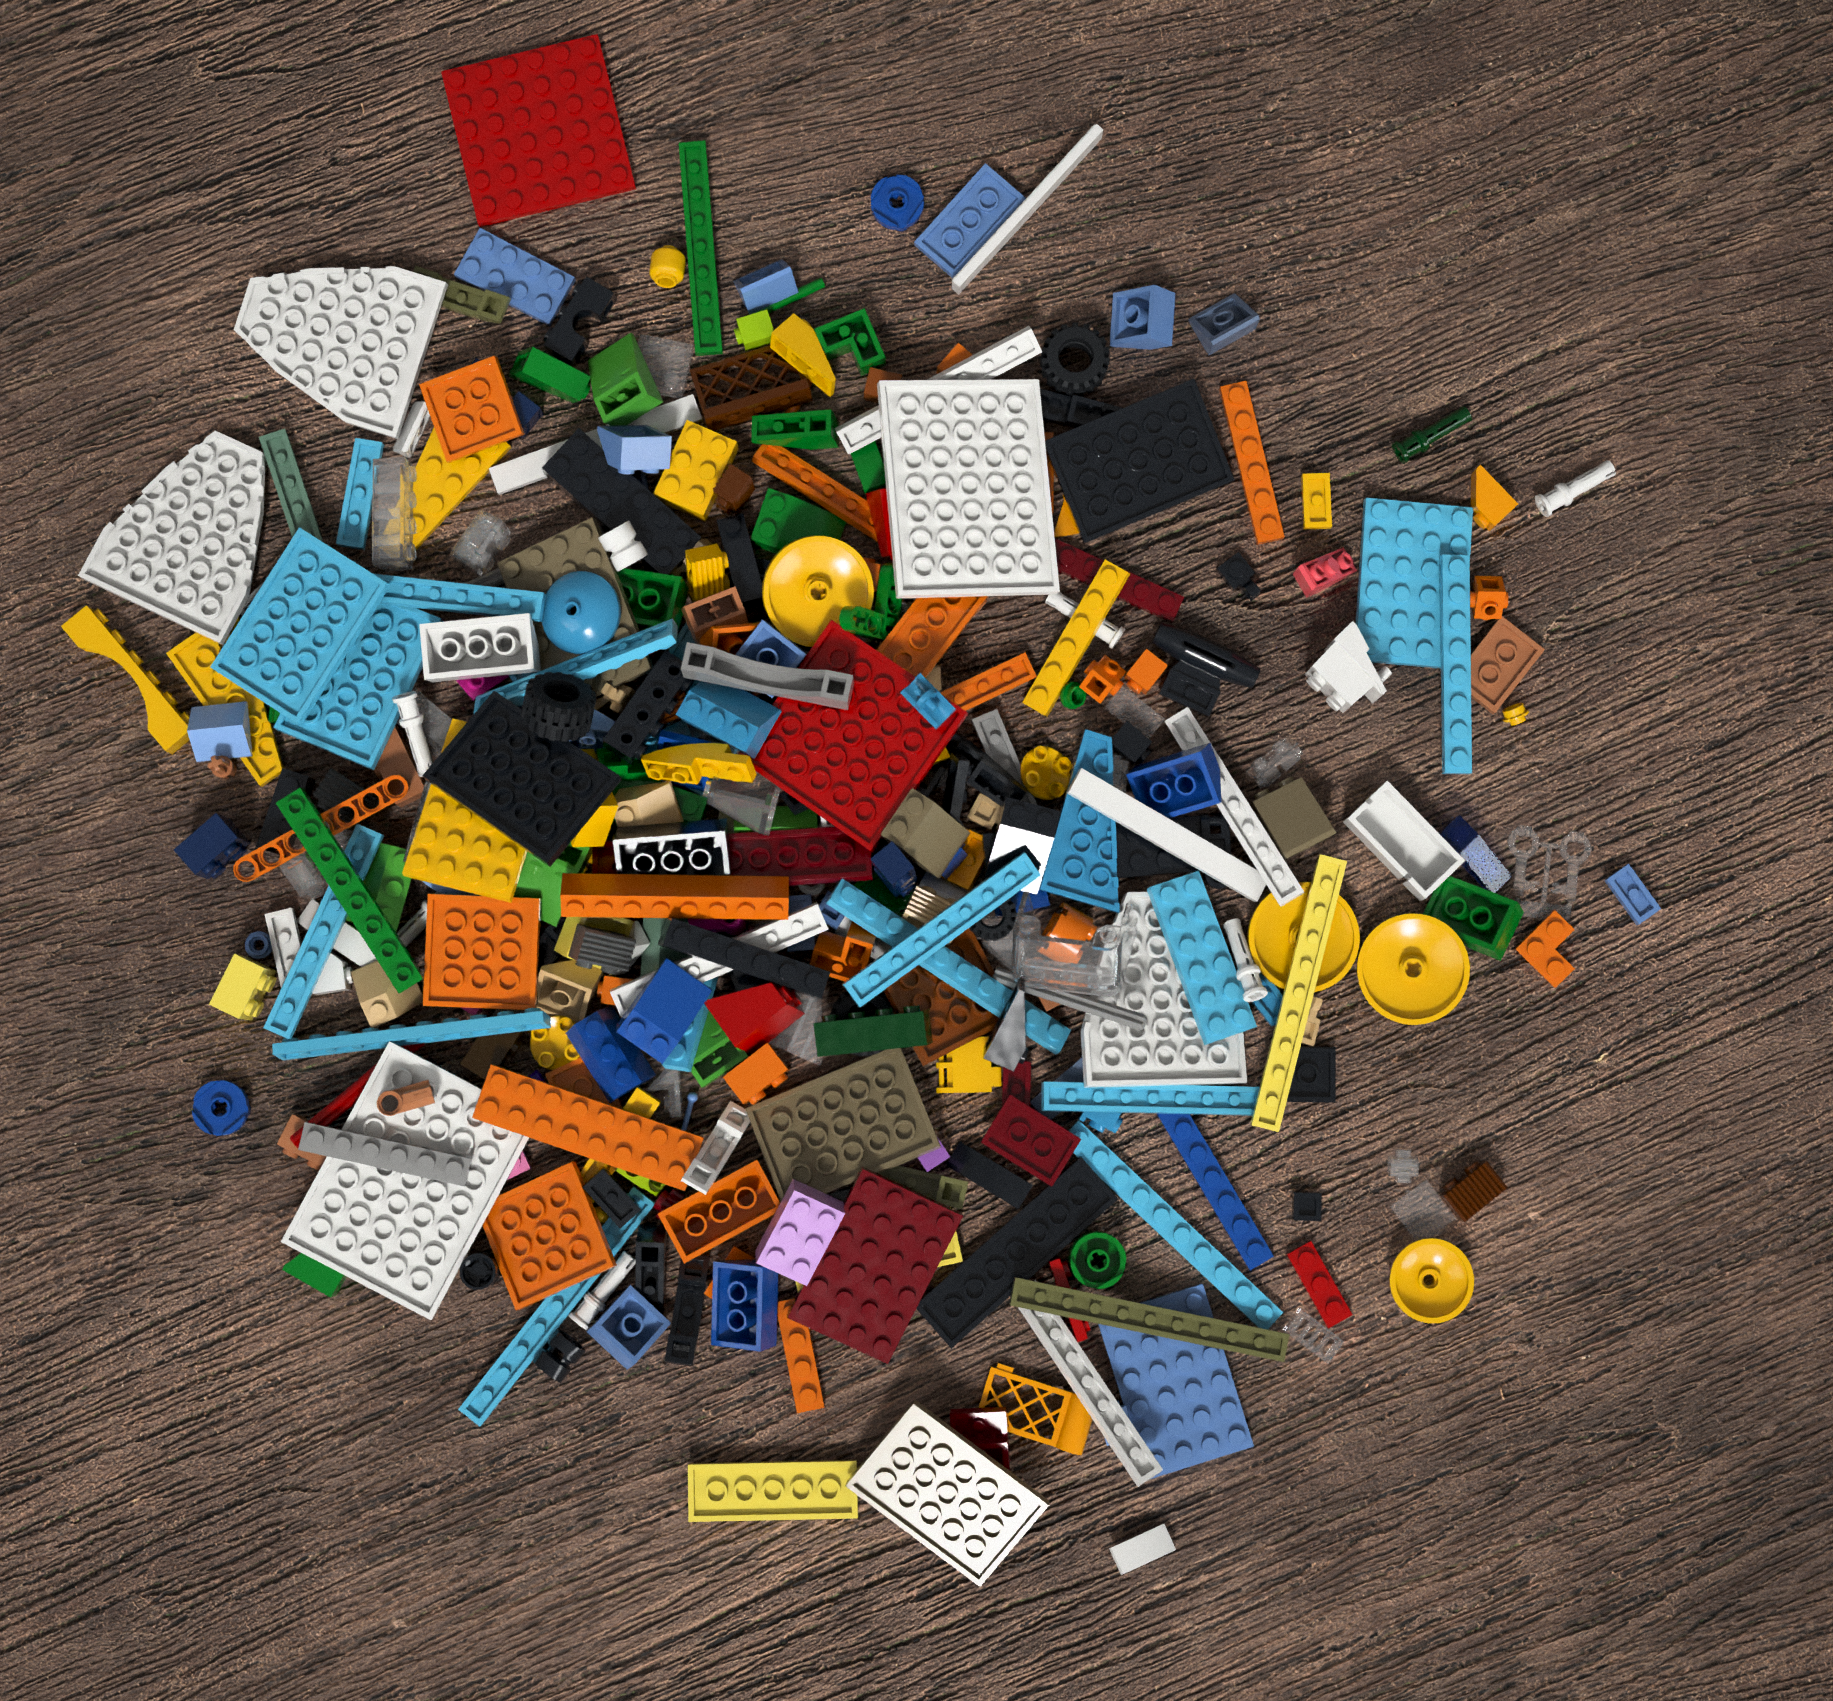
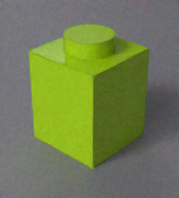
M767 309L736 319L738 328L733 329L738 345L743 344L745 351L771 343V333L774 329Z

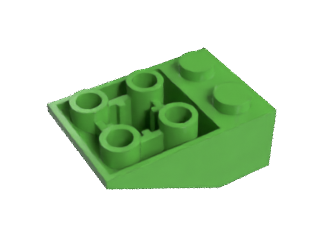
M629 333L588 360L593 399L604 423L610 426L628 425L663 403L633 333Z
M570 842L551 867L527 852L513 897L541 898L540 920L557 927L561 919L560 893L562 873L582 874L592 855L591 848L572 847Z
M710 1011L706 1018L691 1073L701 1088H705L749 1057L746 1051L734 1047Z

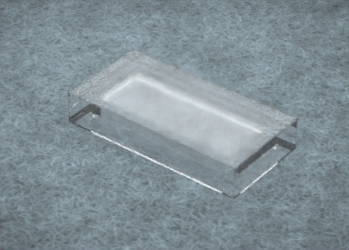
M1124 686L1120 688L1105 706V709L1124 724L1128 721L1148 739L1151 738L1165 720V718Z

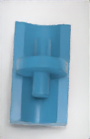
M921 673L900 692L935 729L956 711L948 700Z

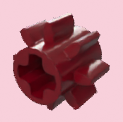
M672 1189L671 1193L663 1190L653 1208L661 1212L683 1200L685 1195L676 1189Z

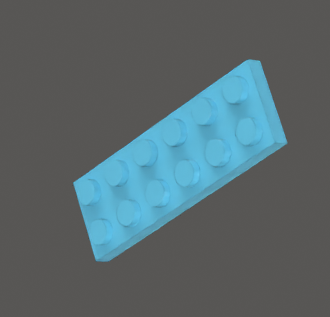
M1196 871L1147 888L1149 898L1204 1046L1257 1027L1249 1003L1243 999V987L1236 978L1234 963L1200 872Z

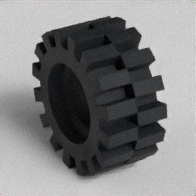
M1011 898L998 906L1002 912V920L999 924L988 926L980 919L969 928L971 932L978 938L980 937L986 941H997L1006 937L1013 929L1017 918L1016 906L1011 901Z

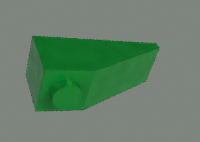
M832 409L752 416L751 441L755 444L810 450L839 448V436L835 430L839 426V421Z

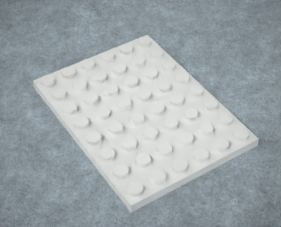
M1039 379L879 380L877 391L896 599L1058 594L1060 588Z
M389 1041L342 1130L472 1158L466 1186L327 1156L281 1242L432 1320L529 1137L472 1118L482 1091L481 1088ZM429 1080L435 1100L434 1104L394 1116H386L379 1112L377 1100L383 1092ZM393 1095L386 1096L383 1099L384 1109L390 1112L396 1110L398 1107L397 1098Z

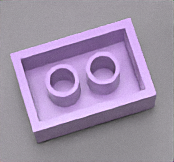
M793 1179L755 1250L756 1263L807 1286L845 1215L843 1201Z

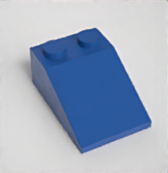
M666 957L619 1020L616 1032L663 1064L685 1034L712 992V989Z

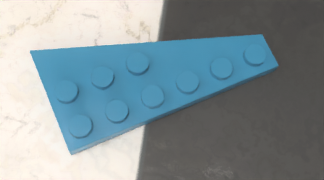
M1084 730L1067 791L1080 768L1113 786L1112 737ZM1066 791L1054 841L1039 890L1120 913L1118 903L1116 822L1067 794Z

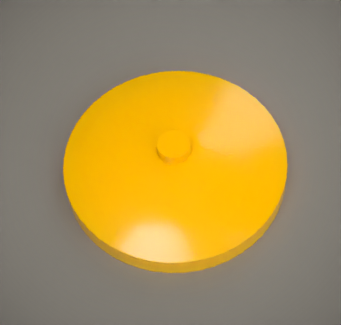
M823 535L802 537L784 546L769 563L762 585L764 608L774 627L791 641L807 647H813L831 620L840 625L839 615L843 607L861 606L871 610L874 597L872 575L862 556L845 542Z
M1299 882L1304 893L1282 907L1279 906L1272 893H1269L1258 904L1250 919L1248 947L1253 962L1259 966L1261 974L1269 982L1281 989H1285L1311 882ZM1340 895L1338 896L1314 992L1327 989L1340 981L1351 969L1358 954L1360 943L1358 922L1351 907Z
M1411 913L1398 915L1382 922L1368 935L1358 956L1357 975L1362 993L1377 1012L1398 1023L1419 1025L1436 1021L1456 1007L1468 986L1470 963L1462 940L1451 927L1434 917Z

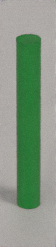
M820 277L797 288V294L757 312L766 309L768 313L774 312L825 288L824 281Z

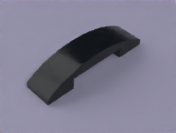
M699 1255L686 1263H683L681 1259L665 1363L693 1366L703 1312L710 1256Z

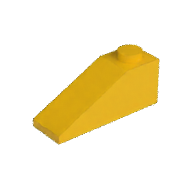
M793 313L771 333L770 348L831 397L834 394L836 378L818 337L808 321L799 318Z

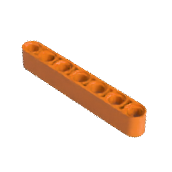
M401 775L389 776L320 815L329 824L333 835H336L405 797L409 791L408 780ZM393 779H398L404 784V790L400 795H394L388 789V785ZM368 793H375L379 797V804L374 809L368 808L364 804V797ZM349 806L354 810L355 815L351 822L341 820L339 811L342 807ZM292 829L239 858L233 866L234 875L242 882L252 881L300 855L306 849L304 846L301 849H295L290 845V837L295 834ZM269 847L276 848L280 853V858L275 863H271L265 858V851ZM243 861H249L254 865L255 872L252 876H245L241 873L240 865Z

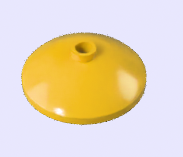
M1425 1238L1410 1243L1398 1253L1390 1269L1389 1286L1394 1301L1406 1315L1424 1323H1441L1456 1317L1465 1309L1473 1294L1474 1274L1469 1260L1458 1247L1441 1239ZM1427 1274H1430L1433 1279L1429 1285H1426L1423 1281Z

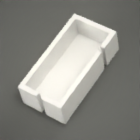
M1388 781L1383 783L1343 821L1398 880L1403 877L1406 879L1402 884L1419 901L1426 899L1465 861Z

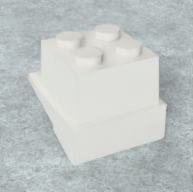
M1353 621L1324 649L1326 652L1305 673L1308 677L1306 681L1309 686L1316 692L1320 690L1327 697V704L1333 710H1340L1342 713L1363 695L1373 704L1386 692L1383 682L1392 674L1391 670L1386 666L1377 673L1367 654L1369 647L1358 626Z

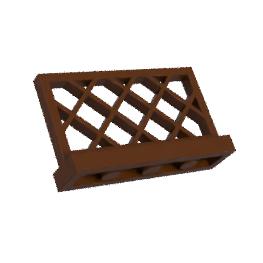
M770 345L690 369L707 428L712 431L752 420V416L768 415L813 401L807 378L788 362L777 359L776 356L778 354L770 348ZM762 358L767 360L762 370L750 366L754 359ZM772 363L783 367L778 378L766 373ZM736 366L741 369L737 376L733 378L724 374L728 367ZM746 371L757 375L752 386L741 381ZM788 371H792L800 376V380L788 383L783 381ZM709 373L715 377L711 384L707 386L698 381V376ZM763 378L774 383L772 388L766 391H762L757 387ZM720 379L731 383L726 394L715 389ZM737 386L748 391L745 397L736 399L731 395ZM711 394L722 399L719 405L707 408L706 401Z

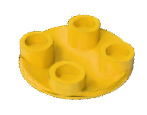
M1037 746L1031 749L1021 762V779L1025 788L1033 796L1042 800H1053L1062 796L1067 790L1072 764L1067 757H1064L1056 749L1048 746Z
M561 1015L550 1016L551 1028L531 1030V1053L540 1066L549 1070H555L580 1058V1055L566 1035V1032L576 1022L569 1017Z

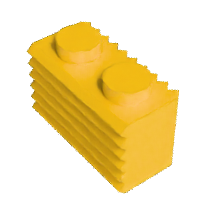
M718 544L685 550L688 594L692 603L730 589L729 578L724 570L729 567L726 552L720 550Z

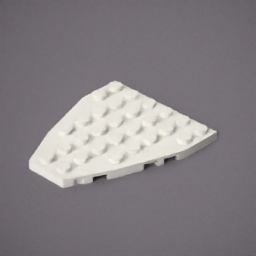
M395 266L374 269L370 267H361V269H345L344 267L308 268L291 274L278 273L273 274L271 277L250 278L234 331L270 364L277 373L344 422L398 439L448 284L444 281Z
M214 431L201 444L189 449V454L179 462L175 463L173 461L141 491L143 494L132 505L128 504L122 509L125 512L114 523L109 522L103 528L78 576L224 645L250 594L264 515L265 454L218 431Z
M1148 892L1125 893L1119 906L1120 913H1116L1101 949L1089 997L1142 1013L1147 1017V1022L1143 1030H1138L1085 1012L1080 1032L1084 1088L1247 1083L1243 1032L1204 1046Z

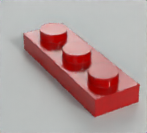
M1309 1240L1286 1253L1328 1329L1352 1316L1349 1307L1312 1241Z
M1059 1257L1051 1259L1048 1263L1056 1286L1070 1289L1067 1278L1072 1276L1067 1262L1061 1263ZM1068 1318L1076 1341L1080 1342L1088 1339L1086 1332L1091 1330L1089 1323L1083 1320Z

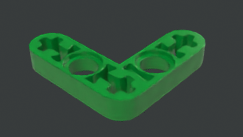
M884 563L880 569L874 611L861 606H845L842 608L839 622L843 630L875 641H884L899 622L902 598L896 599L893 563Z

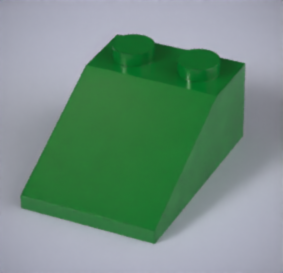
M768 488L750 540L752 546L777 554L787 544L806 536L823 535L840 540L846 522L833 513L799 498Z
M626 568L617 572L640 631L673 618L679 632L683 616L681 608L685 606L689 591L687 584L681 576Z
M1449 876L1434 890L1423 914L1439 919L1451 927L1460 937L1464 946L1501 961L1524 911L1517 901Z

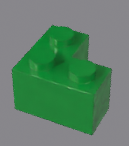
M865 308L814 329L828 361L851 352L861 376L868 374L870 367L880 369L886 366V357Z

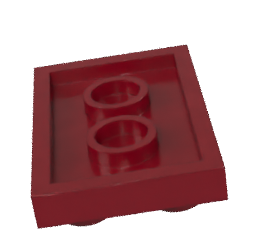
M1009 1095L980 1142L1052 1187L1081 1141V1138L1012 1095Z

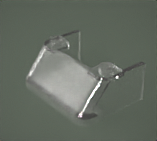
M1023 892L1013 926L1012 975L1014 981L1017 983L1019 978L1024 979L1025 987L1103 997L1116 995L1122 988L1137 932L1132 904L1126 903L1120 926L1105 925L1099 928L1093 942L1040 936L1042 927L1040 921L1035 917L1029 892Z

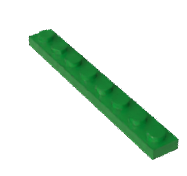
M706 141L679 142L696 356L723 354Z

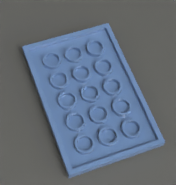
M1202 1283L1140 1302L1151 1306L1213 1318ZM1098 1324L1122 1403L1127 1408L1129 1420L1163 1469L1153 1478L1254 1447L1223 1349Z

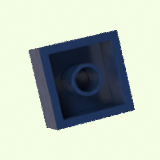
M215 813L179 844L174 851L195 875L206 879L211 877L215 879L226 870L225 865L232 859L235 861L247 852L246 847L250 842L229 818Z

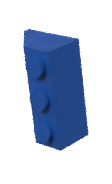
M1211 743L1136 765L1126 774L1135 799L1167 818L1222 802L1220 767Z
M612 1005L596 1011L577 1022L566 1032L569 1040L609 1103L614 1102L656 1076L639 1047L616 1032V1026L620 1017Z
M756 1259L713 1261L711 1345L759 1352L776 1346L778 1273L757 1264Z

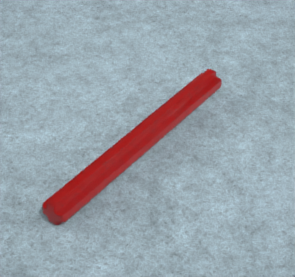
M425 1043L401 1047L415 1053ZM377 1063L308 1122L328 1127L357 1102ZM304 1125L290 1137L291 1142L297 1148H299Z

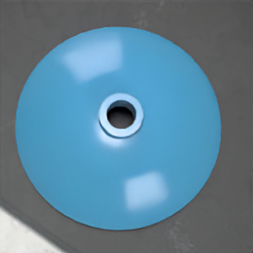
M576 571L560 577L546 593L542 625L547 637L559 649L578 655L605 646L613 638L620 623L621 605L619 597L613 586L606 579L595 573ZM576 606V613L571 615V608Z

